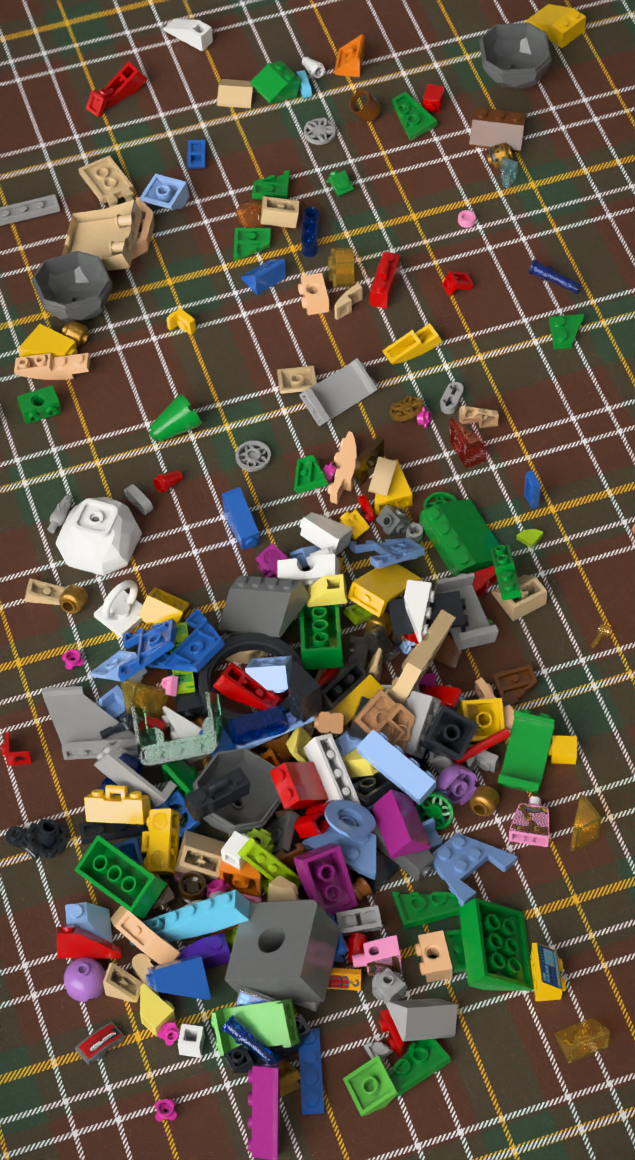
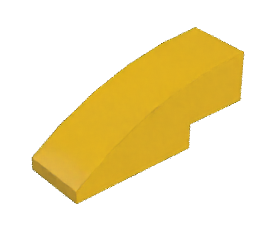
M429 323L416 333L413 330L382 351L390 363L394 365L418 357L443 342Z
M370 674L330 713H343L346 726L353 719L360 698L363 696L371 699L379 689L383 691L384 688Z

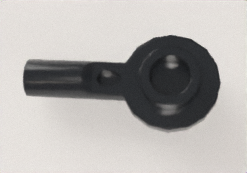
M128 713L122 716L120 723L100 731V735L104 739L115 732L120 733L131 729L138 724L137 715Z
M13 826L7 830L5 836L6 841L10 845L17 848L22 847L34 860L40 856L39 853H32L27 847L26 832L22 827Z

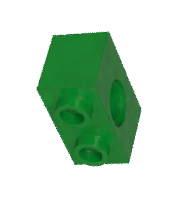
M53 385L17 396L19 409L26 424L61 413L60 403Z

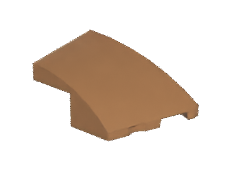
M379 689L355 716L353 721L367 734L372 730L377 733L382 732L389 739L388 742L392 746L396 744L405 753L415 716L401 703H395Z

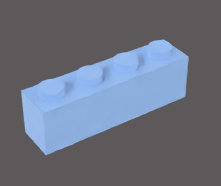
M372 730L356 747L358 754L416 803L421 805L436 788V778L429 771L426 770L424 772L421 770L416 760L413 758L408 759L404 756V751L396 744L392 746L388 742L389 739L382 732L377 733Z

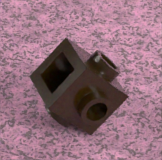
M168 879L163 880L167 885L161 892V897L151 907L152 910L158 909L159 912L171 906L170 902L177 899Z

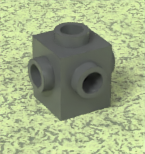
M385 505L376 518V521L383 527L382 530L390 536L403 534L411 520L406 516L407 513L403 509L392 505Z

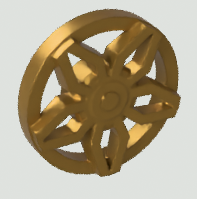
M407 396L398 403L392 404L389 414L394 421H406L417 416L423 410L424 404L420 398Z

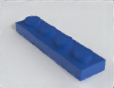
M319 1028L311 1029V1034L298 1048L302 1115L324 1113Z

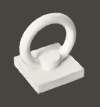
M132 580L121 582L108 594L104 604L94 612V617L122 639L125 633L131 632L143 621L138 616L143 605L136 600L138 593L137 584ZM130 588V593L128 594L124 590Z

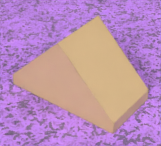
M113 962L110 963L103 981L106 996L134 1003L138 1001L140 986L143 982Z

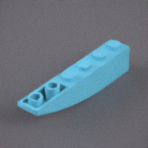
M233 890L143 922L166 941H177L212 933L248 921L250 901L237 890Z

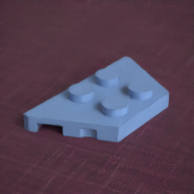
M329 825L325 833L309 837L303 841L302 845L307 850L316 849L328 843L340 845L347 868L373 880L376 879L375 834L369 833L362 839L353 841Z

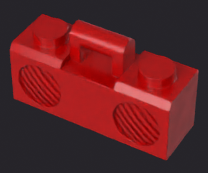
M385 251L382 253L370 290V306L388 308L400 271V254Z

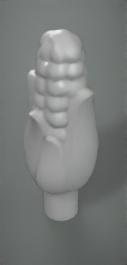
M66 495L57 504L56 509L50 516V525L47 529L49 532L54 533L56 528L65 522L71 507L72 496Z

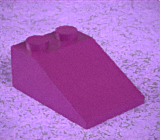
M328 843L293 857L298 876L309 900H315L327 914L335 915L337 912H342L358 905L340 845Z

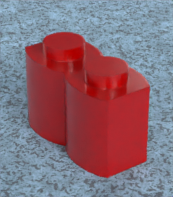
M332 801L310 806L306 814L296 820L294 827L301 839L321 835L327 831L329 823L325 818V809Z

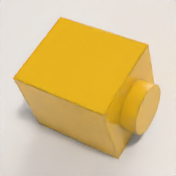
M552 735V743L548 755L551 756L552 764H576L577 736Z

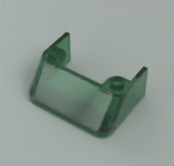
M209 691L205 692L209 717L205 718L202 723V735L165 742V736L161 729L155 727L147 728L145 709L135 706L131 707L140 762L145 766H156L216 753L219 749L223 729L218 694Z

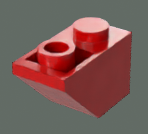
M387 1008L380 1011L378 1023L383 1033L386 1032L389 1037L387 1039L389 1047L393 1051L395 1050L397 1056L400 1057L403 1055L408 1041H402Z

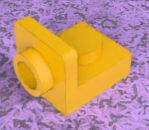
M181 308L172 312L167 317V326L170 331L177 326L181 330L187 331L190 335L196 331L195 319Z
M356 509L352 513L347 511L339 518L341 520L339 523L353 528L351 537L354 540L370 528Z

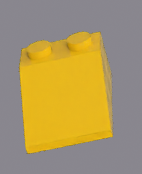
M548 4L525 22L546 32L550 41L563 48L585 32L586 16L574 8Z

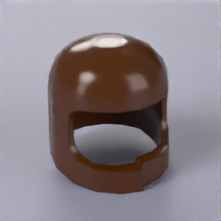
M365 89L357 90L350 100L351 111L362 120L372 122L379 117L382 110L381 104ZM367 94L368 101L359 110L355 102L359 96Z
M290 732L276 737L275 740H269L260 744L262 747H269L273 751L279 764L294 758L286 745L291 736Z

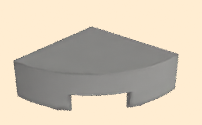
M369 1042L364 1045L371 1059L379 1055L383 1060L393 1052L387 1044L381 1042Z

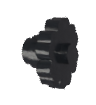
M40 819L38 824L32 823L30 828H28L26 832V845L32 853H39L42 858H53L56 853H63L67 847V830L63 824L55 823L52 819Z

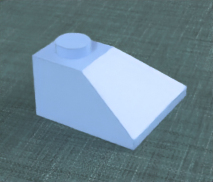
M155 174L142 193L140 201L169 209H182L190 197L187 182Z
M119 650L89 674L91 677L122 682L118 677L119 666L137 658V654L135 652ZM144 667L124 682L138 683L143 679V675L147 673V670Z
M292 656L252 658L245 671L265 689L274 690L275 693L285 692L289 688Z
M87 902L65 905L67 924L80 927L113 943L109 909Z

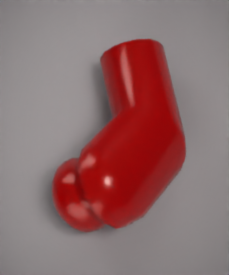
M359 496L357 500L364 512L363 519L367 524L375 521L376 514L367 496Z

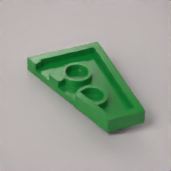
M435 1039L413 1042L404 1057L399 1059L388 1072L398 1091L396 1097H399L451 1062L450 1056Z

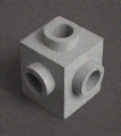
M387 968L374 976L372 980V993L379 1001L383 1000L385 1003L399 1001L406 994V984L397 972H392Z

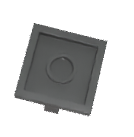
M292 811L267 824L266 831L272 834L271 838L275 841L273 844L275 845L272 852L273 855L281 851L287 854L296 850V844L302 843V839L294 827L297 814Z

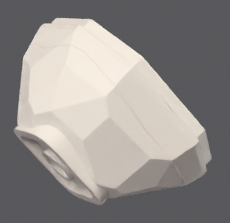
M108 497L88 498L70 511L57 538L56 546L69 567L104 576L128 565L142 532L128 506Z

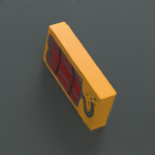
M332 968L327 989L361 991V970Z

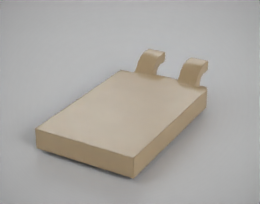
M110 155L79 168V174L102 204L108 202L109 207L117 205L116 203H118L120 198L124 197L126 202L134 200L132 198L134 196L132 192L134 191L133 185Z

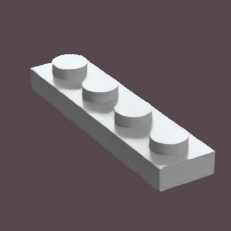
M56 195L0 207V226L60 212Z

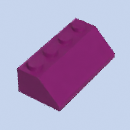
M254 1064L252 1070H248V1083H252V1092H248V1106H252V1115H248V1129H252V1138H248L247 1151H252L251 1157L278 1160L280 1154V1065Z

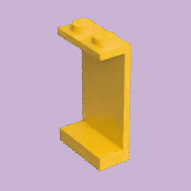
M397 563L378 569L375 568L352 582L347 598L380 617L384 614L387 602L405 592L408 580L421 581L422 578Z

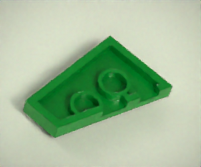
M406 91L392 99V105L410 141L437 126V120Z
M392 892V898L404 930L460 915L459 908L461 906L458 903L459 900L451 892H432L431 894H419V892L399 894V892Z

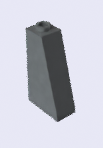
M376 822L374 830L370 833L376 835V847L390 858ZM428 849L392 859L418 882L423 877L427 878L434 869V857Z

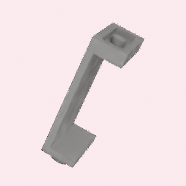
M357 358L313 387L308 388L299 396L320 427L378 389L374 379L369 377L363 362Z
M463 573L456 577L441 578L436 581L434 588L435 594L460 591V597L465 598L466 610H463V614L468 615L469 621L466 632H461V627L449 629L458 650L495 642L499 632L496 625H489L472 586L475 577L474 573Z
M118 739L113 744L109 742L96 755L98 760L94 766L117 785L127 786L129 794L133 791H141L142 795H149L151 809H155L164 803L177 785L170 780L161 788H155L113 754L122 741Z

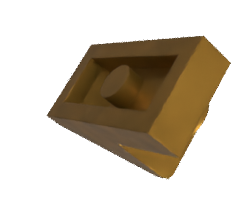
M285 1059L275 1063L280 1065V1096H285L300 1087L298 1080L301 1079L298 1070Z

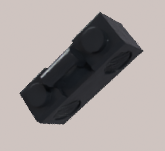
M357 659L345 664L321 686L322 711L320 712L333 709L369 676Z
M241 767L185 795L184 806L196 822L248 795L250 781Z

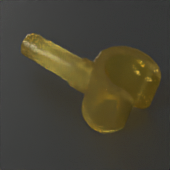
M600 625L597 637L591 644L592 648L595 649L602 635L609 637L611 625Z

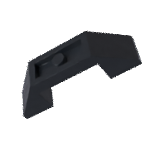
M299 1014L295 1017L300 1042L292 1047L283 1048V1045L247 1051L242 1044L224 1053V1057L234 1073H248V1070H252L254 1064H275L294 1054L311 1034V1029L303 1016Z

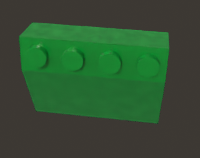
M470 499L441 503L421 511L419 524L423 527L424 532L453 577L463 573H475L494 566L490 549L500 544Z
M474 898L460 907L459 914L468 986L482 990H534L524 912L478 898Z

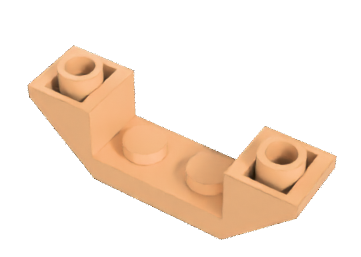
M136 197L135 202L142 213L140 222L142 231L138 232L132 259L148 251L155 226L153 211L143 201H140L139 197Z
M120 906L110 918L113 925L158 964L161 965L175 961L181 955L168 941L158 936L137 915L131 913L123 906Z

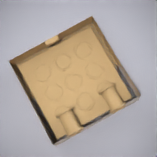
M135 200L106 209L73 213L62 255L80 251L98 256L106 271L130 268L142 213Z
M441 610L421 642L409 653L402 664V674L399 678H395L392 681V687L384 692L395 703H401L403 706L406 704L411 692L415 690L434 660L456 617Z

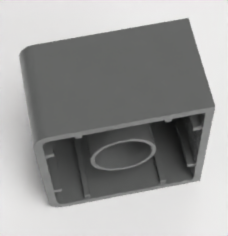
M315 900L250 903L249 920L239 923L225 981L238 994L242 991L268 1002L291 999L292 1003L324 1002L340 928Z

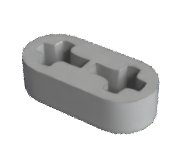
M451 382L447 386L440 401V409L443 413L452 414L457 410L464 394V387L461 383Z
M134 484L124 489L127 499L143 515L153 510L150 500Z

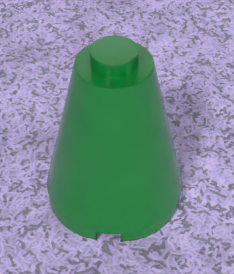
M182 394L177 396L149 426L150 431L148 433L154 441L162 442L197 428L202 424L199 416L190 407L191 404Z

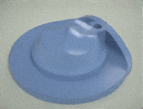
M335 800L330 802L325 809V818L329 825L353 841L367 836L376 826L373 815L356 802Z

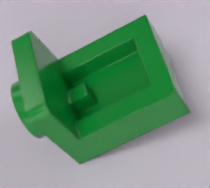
M336 170L330 173V177L326 180L327 184H331L337 197L354 190L345 170L341 172Z

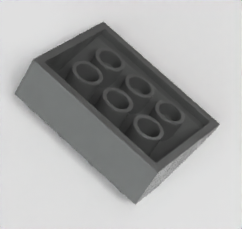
M239 576L229 590L217 630L222 633H262L270 637H281L310 599V596L302 580Z

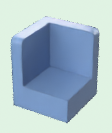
M316 545L303 547L290 552L291 559L297 558L303 570L309 567L306 557L320 550V548Z
M118 685L99 698L100 708L115 720L132 708L130 697Z
M431 818L422 822L431 848L428 850L432 851L441 847L443 842L435 830V820Z

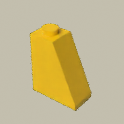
M39 324L18 348L20 357L51 353L54 358L77 354L76 341L42 324Z
M398 459L394 460L397 464L387 497L375 494L376 515L381 513L385 505L397 506L401 509L412 506V493Z

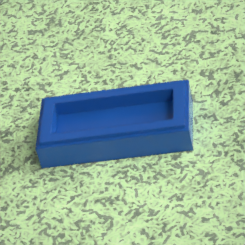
M531 470L526 472L524 496L531 508L535 509L539 507L541 484Z

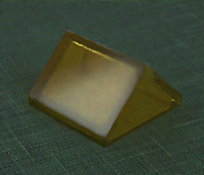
M129 678L124 682L121 681L127 713L161 719V716H163L162 707L166 705L168 695L165 694V688Z
M584 795L580 796L572 830L570 851L573 852L597 840L600 833L601 816Z
M592 1017L556 1032L554 1036L568 1063H571L607 1048L610 1032Z

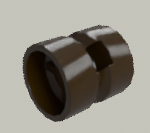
M190 871L181 876L179 891L184 905L195 900L204 901L208 899L206 893H208L206 880L201 873Z

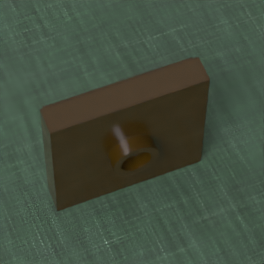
M377 436L355 459L356 483L360 486L374 473L378 457L384 458V438Z

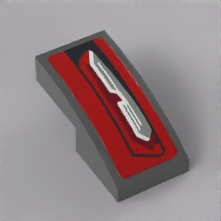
M111 1021L80 1042L75 1047V1050L89 1065L104 1057L107 1050L122 1043L125 1036Z

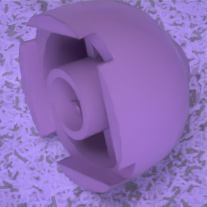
M450 765L442 770L437 777L436 790H448V793L443 795L449 798L453 807H455L454 804L459 802L460 805H463L471 799L477 789L475 783L476 781L478 782V778L465 766Z
M83 957L72 961L64 973V986L68 995L82 1002H87L88 999L94 997L95 999L98 998L105 991L103 985L106 975L105 970L93 958Z

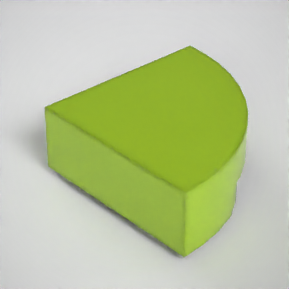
M527 529L518 533L516 539L533 548L543 537V532L537 529Z

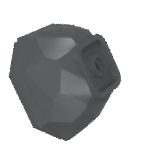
M528 22L496 24L479 40L483 68L502 87L518 89L534 86L546 73L552 61L546 32Z
M80 251L45 260L32 279V283L45 310L64 322L72 320L84 321L98 316L103 311L112 289V281L101 259L98 256Z
M246 748L217 752L193 783L194 790L241 767L250 781L249 794L203 818L212 827L230 835L234 831L240 834H247L249 831L252 832L253 828L259 831L281 803L269 772L276 768V766Z

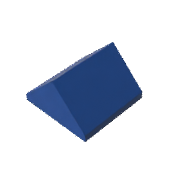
M283 258L268 260L242 275L241 279L258 295L286 279L285 261Z

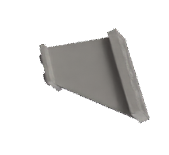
M82 686L42 688L44 702L62 744L64 760L96 758V755L102 748H105L109 742L113 744L118 739L122 742L113 753L115 756L145 755L144 738H138L129 730L120 733L115 732L104 739L102 738L100 731L110 726H115L119 722L86 697Z

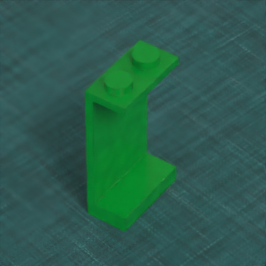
M520 709L519 712L514 711L513 714L514 721L502 771L499 774L498 785L539 794L555 720L551 719L552 716L547 714L536 716L532 715V712L529 710Z

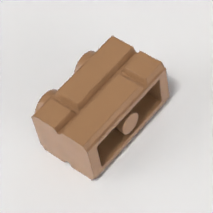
M320 712L319 716H315L314 728L318 729L321 734L343 735L345 727V716L343 713L331 714L330 712Z

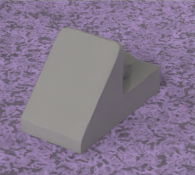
M483 751L463 762V764L471 771L477 765L485 771L495 773L498 768L499 756Z

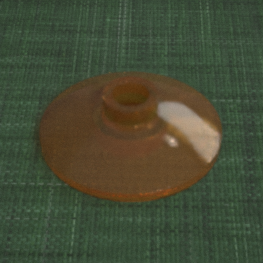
M253 200L243 203L237 210L239 223L248 228L265 226V224H260L262 201Z

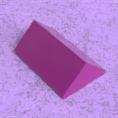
M391 789L373 804L372 812L390 859L431 848L414 802L407 794Z

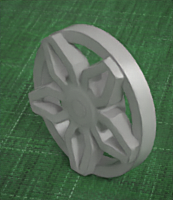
M324 117L308 121L304 127V137L312 144L324 145L331 142L336 136L335 125Z
M247 441L241 444L236 451L237 464L242 469L247 470V472L262 470L269 465L271 460L269 447L260 441ZM245 448V453L240 454V452Z

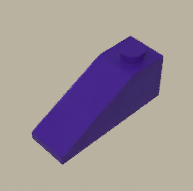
M220 933L202 938L179 950L181 955L177 958L179 960L199 955L202 957L205 970L229 963L230 953L225 935Z

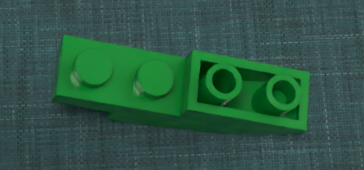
M509 544L491 548L502 601L522 597Z

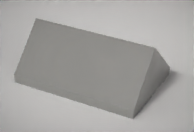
M440 998L390 1001L386 1003L402 1041L455 1036L458 1004Z

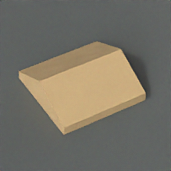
M221 79L218 88L217 106L251 108L255 89L250 84L251 81Z
M314 366L277 369L280 394L302 392L317 384Z

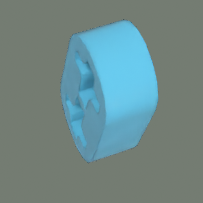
M305 70L297 71L296 75L301 79L299 90L302 98L312 97L311 86Z

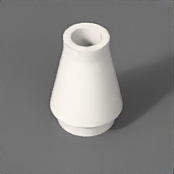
M305 57L302 60V65L311 77L320 78L323 76L325 68L321 62L309 57Z

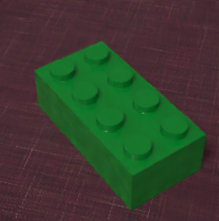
M306 603L300 611L303 669L315 670L343 667L339 604L308 607Z
M97 835L74 870L125 909L142 919L145 918L167 885L157 875L99 835Z

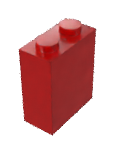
M284 762L269 771L284 809H308L312 805L329 800L314 762Z

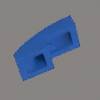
M188 140V169L205 168V140Z

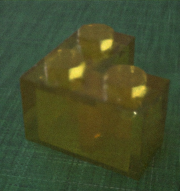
M353 248L331 249V256H328V267L332 269L329 270V281H333V288L353 287L355 285Z

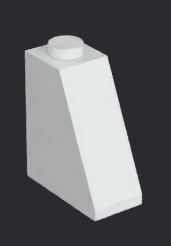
M313 512L303 517L300 523V528H302L300 535L321 549L327 547L328 550L332 549L333 553L338 555L349 546L353 532L352 527Z

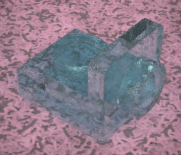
M504 157L500 160L503 187L510 188L518 171V162Z

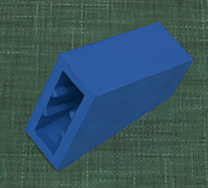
M238 487L222 493L224 517L241 549L253 548L260 544L259 531L241 488Z
M199 955L147 968L149 973L146 975L147 984L157 992L204 1000L211 999L202 957Z

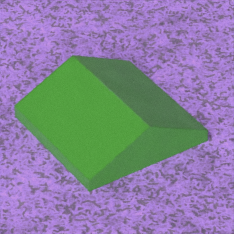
M379 1055L343 1078L362 1117L386 1107L398 1094Z

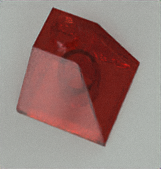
M450 418L449 443L465 469L485 462L486 453H488L486 444L481 442L476 434L456 419Z

